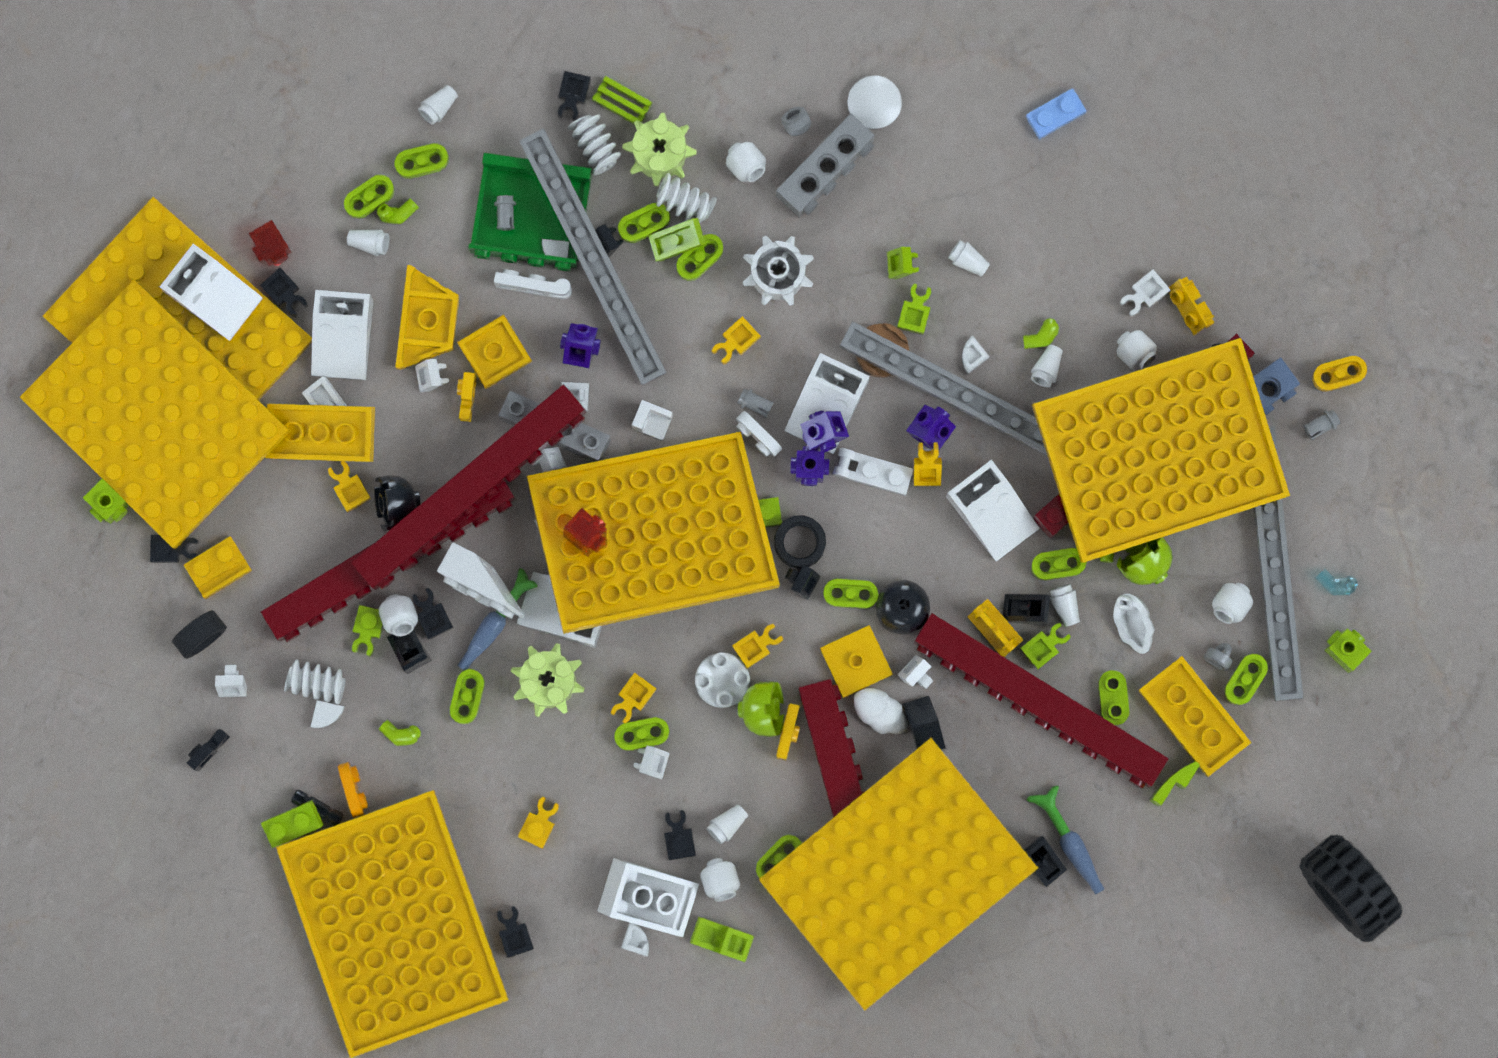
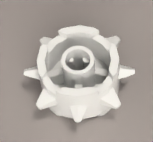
M763 236V246L758 249L755 255L744 254L743 256L751 265V275L743 281V285L754 286L762 294L761 304L766 305L771 299L777 301L785 300L790 306L794 305V295L802 286H813V283L805 276L806 266L814 258L812 255L800 254L798 248L794 246L795 237L793 236L786 242L775 241L774 243L767 236ZM778 266L783 267L784 274L774 275V271L771 269H777Z

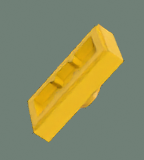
M791 703L788 705L776 753L777 759L786 761L790 743L797 742L800 726H796L795 723L799 705Z

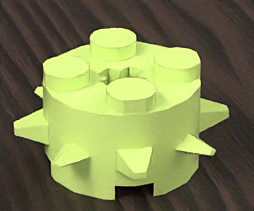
M660 113L657 119L650 120L645 124L638 120L635 121L634 124L637 131L633 141L622 145V149L632 153L635 163L630 173L635 174L641 171L648 177L652 176L654 186H659L662 178L667 173H670L671 176L676 175L684 178L685 175L682 167L684 166L685 158L697 155V150L686 145L685 134L689 126H676L674 123L667 121L665 113ZM655 146H664V152L660 153L658 150L655 153Z
M558 643L554 645L550 652H538L532 646L528 647L529 658L524 662L523 666L511 668V672L519 677L521 686L513 696L514 699L528 698L534 704L535 716L537 717L541 715L545 708L557 707L563 714L567 713L566 701L570 699L572 693L584 692L585 689L576 682L574 674L582 664L581 661H567L565 657L561 656V648ZM547 673H552L551 677L555 679L554 683H549L547 687H544V682L540 681L541 677L546 676Z

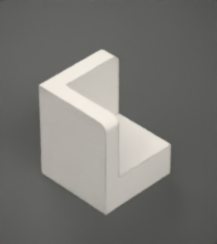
M642 400L633 420L632 429L663 440L673 418V412Z

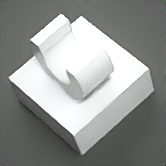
M427 359L415 366L420 392H430L449 382V378H440L439 371L447 367L444 363L437 364V359Z
M562 382L561 386L564 384L588 412L589 383Z
M559 447L543 449L541 451L543 453L542 457L532 464V466L541 465L543 472L567 468Z
M917 655L897 674L905 683L912 687L918 683L921 687L923 686L927 689L933 682L926 674L931 666Z
M225 665V675L215 676V687L218 696L247 697V685L244 676L239 675L237 665Z
M646 746V749H638L639 753L644 754L642 763H634L633 766L639 769L640 773L662 779L670 753L651 746Z

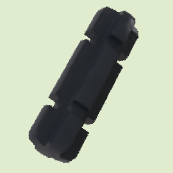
M296 790L292 796L291 802L297 806L313 800L321 819H327V822L334 826L341 823L344 816L342 812L330 809L329 805L312 796L308 797V794L301 790Z

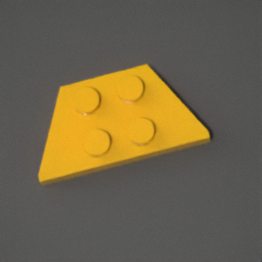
M407 265L395 366L397 370L407 368L454 349L459 295L445 288L431 277L421 273L412 265Z

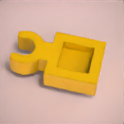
M742 316L722 334L727 341L725 343H717L712 348V353L715 354L718 350H725L727 355L721 360V363L725 365L731 360L732 353L735 350L741 356L761 338V335Z
M464 372L463 379H458L457 395H461L460 421L471 422L477 381L475 373Z
M934 442L931 451H925L923 443L918 444L919 458H914V486H941L942 459L938 458L939 447L937 442Z
M341 461V465L344 468L342 474H335L331 467L328 469V473L332 479L339 481L340 484L333 487L348 513L371 500V497L359 476L356 474L350 478L348 464L345 461Z
M774 624L768 625L760 637L754 630L732 645L747 669L770 654L766 648L768 645L775 646L783 641L782 636L777 639L769 637V632L776 627Z
M634 672L618 694L624 701L613 706L611 714L614 716L619 709L625 710L626 717L622 722L628 723L632 718V709L635 707L641 712L657 689Z
M541 797L538 801L537 807L539 812L537 815L529 812L518 835L519 838L542 849L555 825L548 821L550 816L555 815L559 809V804L555 803L552 810L546 811L543 808L546 800L545 797Z

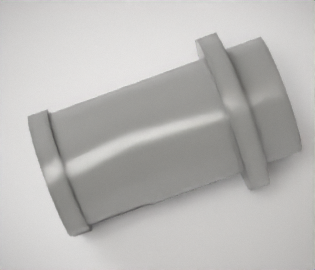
M497 196V201L494 202V205L497 206V230H514L513 206L516 205V202L513 201V196Z
M744 388L737 403L742 405V409L746 407L766 418L774 402L753 393L751 388L750 390Z
M1325 410L1322 416L1303 425L1306 434L1311 440H1314L1330 429H1337L1340 420L1334 410L1329 412Z

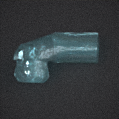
M1326 569L1315 577L1334 596L1350 595L1355 592L1358 586V582L1353 576L1335 579Z

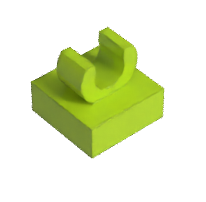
M901 246L887 252L889 279H900L919 271V268L912 267V259L917 258L918 254L911 252V247Z

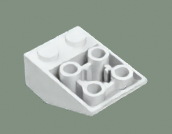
M192 244L160 286L164 293L229 341L263 299V297L195 244Z
M315 290L311 376L366 380L374 301L370 294Z
M820 353L784 431L803 440V431L800 424L808 421V416L818 411H840L847 428L869 382L870 376ZM836 448L827 452L834 455Z
M992 460L954 487L946 495V498L996 562L1040 529L1008 480Z
M452 543L437 570L438 573L445 577L443 582L454 590L475 598L479 603L487 607L491 606L510 619L514 615L523 619L524 613L495 568L477 554Z
M533 572L531 580L535 581L538 586L526 592L521 608L525 616L523 619L518 617L517 624L596 648L602 626L563 634L550 576Z

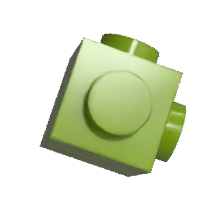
M103 478L83 497L92 507L89 512L99 522H102L104 519L110 524L113 521L118 522L128 512L126 508L129 505Z
M1348 628L1342 632L1336 630L1326 641L1329 646L1324 650L1348 673L1354 671L1372 652L1364 644V637L1356 630L1350 631Z

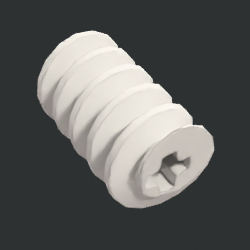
M587 115L572 122L568 129L573 131V138L579 140L577 143L578 147L584 149L582 153L584 158H590L588 165L594 168L593 174L599 175L615 166L616 160L621 156V152H611L616 144L606 143L611 137L610 133L601 134L606 127L605 124L596 125V122L601 118L600 115Z
M667 173L657 191V206L659 207L662 203L667 202L666 211L669 212L675 206L677 207L676 216H679L683 211L686 212V221L690 220L693 216L699 219V223L706 221L714 209L717 198L713 197L709 200L707 192H703L699 196V188L694 187L690 190V184L687 182L680 186V179L675 177L670 181L671 175Z
M296 659L289 668L284 692H287L291 687L292 694L297 695L302 689L303 696L308 697L313 691L314 699H320L323 694L324 700L330 702L334 696L335 703L340 704L346 679L342 677L341 669H338L335 676H333L331 667H327L325 672L321 673L320 664H317L314 670L311 671L309 662H306L303 668H300L299 660Z

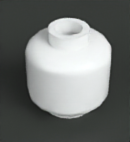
M738 142L730 147L726 158V166L739 181L754 182L764 174L766 158L752 142Z
M1135 330L1131 333L1127 331L1117 341V344H1119L1117 356L1132 370L1150 367L1157 358V345L1141 330Z
M1242 583L1224 584L1212 601L1214 615L1226 624L1241 622L1253 605L1249 588Z
M390 595L379 607V615L386 632L392 635L405 636L411 633L418 623V615L414 604L407 596Z
M722 858L708 861L707 867L700 874L706 895L714 898L717 902L733 898L740 887V881L734 864L723 861Z

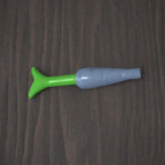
M519 568L515 585L510 593L517 602L523 593L536 588L538 585L535 581L528 579L524 569ZM493 611L483 619L466 653L457 666L464 671L470 667L472 662L502 632L506 625V616L498 611Z
M1059 786L1052 787L1047 795L1029 796L1026 801L1035 803L1047 812L1061 836L1059 843L1062 850L1090 885L1095 895L1105 890L1078 833L1070 831L1056 808L1055 801Z

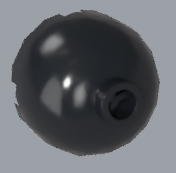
M388 475L377 477L375 482H380V487H374L377 518H383L385 523L380 525L383 531H390L421 504L419 492L414 491L412 485L405 478Z
M908 580L894 581L886 585L879 593L876 602V615L881 625L889 632L900 635L912 634L921 629L928 620L931 609L930 600L925 590L917 583Z

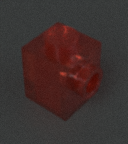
M273 220L249 233L255 243V246L251 249L259 262L265 260L268 266L272 264L277 266L285 262L289 258L288 255L292 253Z
M581 508L563 527V537L589 557L593 551L598 553L606 544V524L597 515L591 516Z

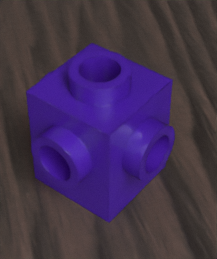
M571 323L568 333H563L560 349H564L562 363L589 368L593 355L598 356L601 340L596 339L598 328L590 327L586 324Z
M924 405L906 431L918 443H923V446L930 450L933 449L934 442H937L940 450L956 426L948 419L950 414L941 407L937 406L934 409Z
M818 411L808 416L809 420L800 424L803 431V440L808 445L809 450L820 449L821 452H827L837 447L836 443L849 437L840 411Z
M803 446L802 450H797V457H791L790 474H796L795 482H801L802 486H817V483H823V475H829L830 459H824V452L819 451V449L809 450L808 446ZM814 461L816 465L813 469H808L805 466V462Z

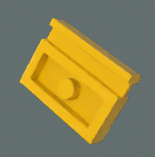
M231 536L184 564L185 569L205 600L252 571Z

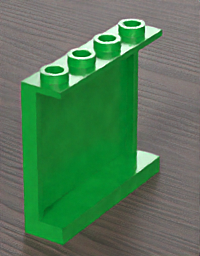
M484 153L482 160L483 172L471 244L468 245L470 253H474V257L487 260L490 259V256L501 257V261L506 263H517V260L528 261L527 264L533 267L555 264L554 269L560 271H570L571 268L577 269L579 259L529 159ZM562 164L585 211H587L592 180L591 168ZM497 196H513V201L516 202V205L513 206L514 230H497V206L494 205V202L497 201ZM542 239L569 242L568 258L545 255Z

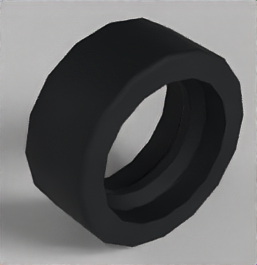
M804 515L792 516L784 520L777 528L774 537L775 551L779 559L787 566L801 569L803 565L810 567L816 564L823 556L826 547L825 532L822 526L811 517ZM795 526L809 528L816 537L815 550L805 558L791 556L784 547L786 533Z
M211 610L186 625L173 638L172 643L181 655L188 659L215 642L225 632L227 627L216 612Z

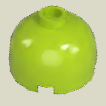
M1161 537L1127 548L1126 551L1130 554L1124 560L1120 556L1116 564L1122 574L1134 584H1159L1168 576L1167 572L1171 567L1173 559L1172 550L1166 540Z
M771 681L757 683L745 692L743 701L738 703L739 718H743L744 724L749 731L758 736L773 737L779 736L782 732L784 714L780 715V703L784 704V697L780 683Z

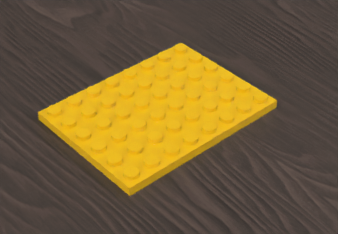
M154 197L149 200L43 315L51 325L73 343L133 280H136L258 400L265 395L312 343L310 335ZM192 244H195L263 297L230 341L164 293L160 288L161 284Z
M133 280L20 396L173 549H176L290 432L278 418L136 280Z
M1241 338L1032 404L1081 563L1290 496Z
M741 432L527 476L563 634L779 588L780 586Z
M930 738L758 880L865 1011L1036 871L1038 867L933 739Z
M435 790L276 847L350 1058L509 1000Z

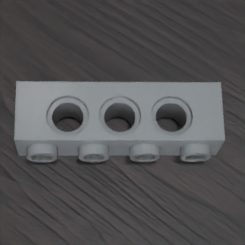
M850 114L776 190V197L799 218L804 213L809 215L819 204L816 200L822 194L829 195L837 186L835 181L841 175L847 176L854 169L856 164L853 162L860 155L864 158L874 148L872 143L874 142L875 135L853 114ZM842 143H849L853 147V151L844 154L840 152L838 147ZM824 162H830L834 165L835 169L830 173H824L821 171L820 165ZM806 181H811L816 185V189L812 192H805L802 190L801 185Z
M510 391L499 413L501 421L514 426L535 409L539 403ZM581 423L575 429L569 427L562 433L564 438L556 445L592 462L603 459L611 438L610 435Z

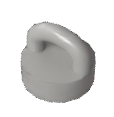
M795 107L788 110L781 119L784 128L791 136H799L805 133L811 126L809 115L803 107Z
M1222 643L1215 649L1208 648L1204 655V660L1219 670L1227 671L1232 664V659L1229 657L1232 652L1231 645Z

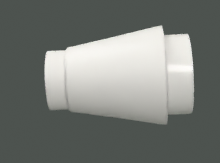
M446 85L422 101L418 111L428 123L434 125L442 120L458 95L453 88Z
M350 230L347 236V245L375 256L385 255L389 247V234L384 233L383 230Z
M961 240L957 242L948 256L953 261V265L977 274L980 277L983 276L990 265L968 242L964 243Z
M1048 345L1031 370V380L1034 383L1043 387H1051L1052 383L1056 382L1063 353L1062 349L1054 345Z
M1071 584L1050 590L1052 596L1050 601L1064 626L1067 627L1079 623L1076 590H1072Z
M737 804L735 807L712 819L707 827V831L719 844H722L724 841L729 842L748 815Z

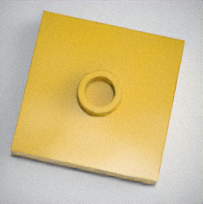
M504 314L457 342L485 389L532 362Z
M870 625L820 648L843 698L893 675Z

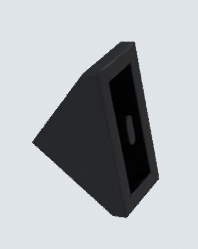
M1005 594L1003 617L1011 623L1045 626L1048 622L1050 595Z
M414 629L405 636L391 634L387 637L402 669L407 674L432 661Z
M926 696L903 703L902 705L916 748L918 749L932 738L941 750L945 749L939 719L930 697Z
M1043 836L1038 837L1024 849L1025 853L1038 867L1033 873L1045 887L1049 886L1067 871Z

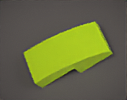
M1193 762L1175 772L1161 784L1149 801L1158 807L1162 806L1174 785L1181 789L1187 787L1200 764Z
M698 917L689 943L746 962L754 936Z

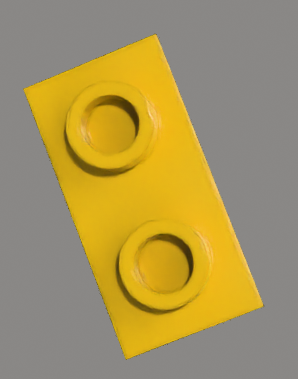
M1188 277L1180 278L1169 287L1171 301L1178 308L1186 326L1190 328L1194 336L1204 328H1208L1215 323L1213 320L1214 315L1205 301L1198 305L1196 304L1195 300L1202 296L1193 280H1189Z
M989 599L980 604L967 616L1003 657L1024 641Z

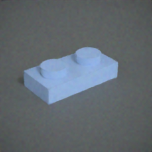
M1072 88L1026 114V119L1040 140L1084 115L1086 109Z

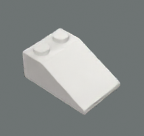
M613 858L597 911L612 918L683 937L699 884Z

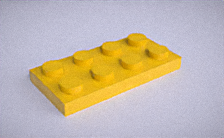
M267 404V409L290 432L265 458L373 462L375 407Z
M1183 656L1138 690L1194 762L1200 764L1199 768L1206 777H1209L1252 743Z

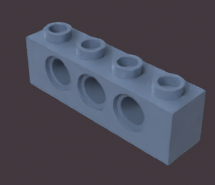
M1279 358L1253 376L1265 416L1275 409L1273 404L1281 399L1285 403L1297 393L1294 389L1300 385L1282 358ZM1262 385H1271L1275 391L1274 396H1265L1261 390Z

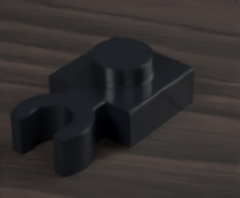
M564 71L558 98L565 100V102L558 108L559 118H563L565 110H572V121L578 119L577 103L585 105L591 82L590 76Z
M281 267L260 284L262 289L279 307L286 302L287 310L293 317L298 316L293 310L295 303L299 302L305 308L308 307L307 301L302 296L294 295L299 290V287Z
M151 535L150 562L179 563V555H184L192 560L198 554H190L188 547L191 544H199V541L195 538H188L176 549H173L160 535Z
M426 588L425 590L428 594L426 601H419L416 594L412 595L414 603L423 609V612L417 614L428 640H431L454 627L442 603L434 606V594L431 589Z
M218 729L207 743L203 745L198 744L188 754L190 759L187 761V764L194 771L199 772L230 736L223 730Z
M680 810L681 819L676 823L671 821L670 813L665 814L666 823L672 828V832L664 833L669 861L696 856L692 828L683 829V825L686 822L684 810Z
M515 906L511 907L513 916L508 920L503 917L501 910L497 911L498 920L506 927L505 930L499 931V935L507 958L534 950L526 923L517 924L519 912Z

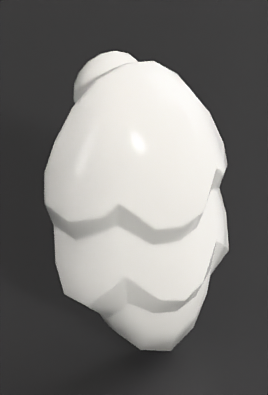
M1123 594L1117 598L1115 603L1114 623L1118 628L1122 641L1129 644L1138 653L1145 654L1152 646V637L1155 632L1153 623L1149 618L1150 612L1141 599L1132 594Z
M867 688L855 693L854 708L864 724L869 725L879 734H902L907 730L908 721L903 713L902 705L897 700L889 697L886 692Z

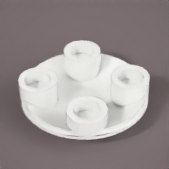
M881 76L862 78L852 87L848 96L850 114H853L869 130L888 126L897 118L901 110L902 99L898 88L893 82Z
M716 653L708 656L701 662L695 675V686L700 697L706 703L719 708H726L739 703L750 685L748 669L741 659L729 653Z

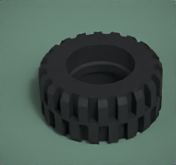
M1339 834L1330 835L1301 859L1300 870L1309 886L1334 917L1360 941L1372 942L1401 918L1403 909L1392 888L1386 883L1379 871L1374 868L1373 864L1343 836H1339Z

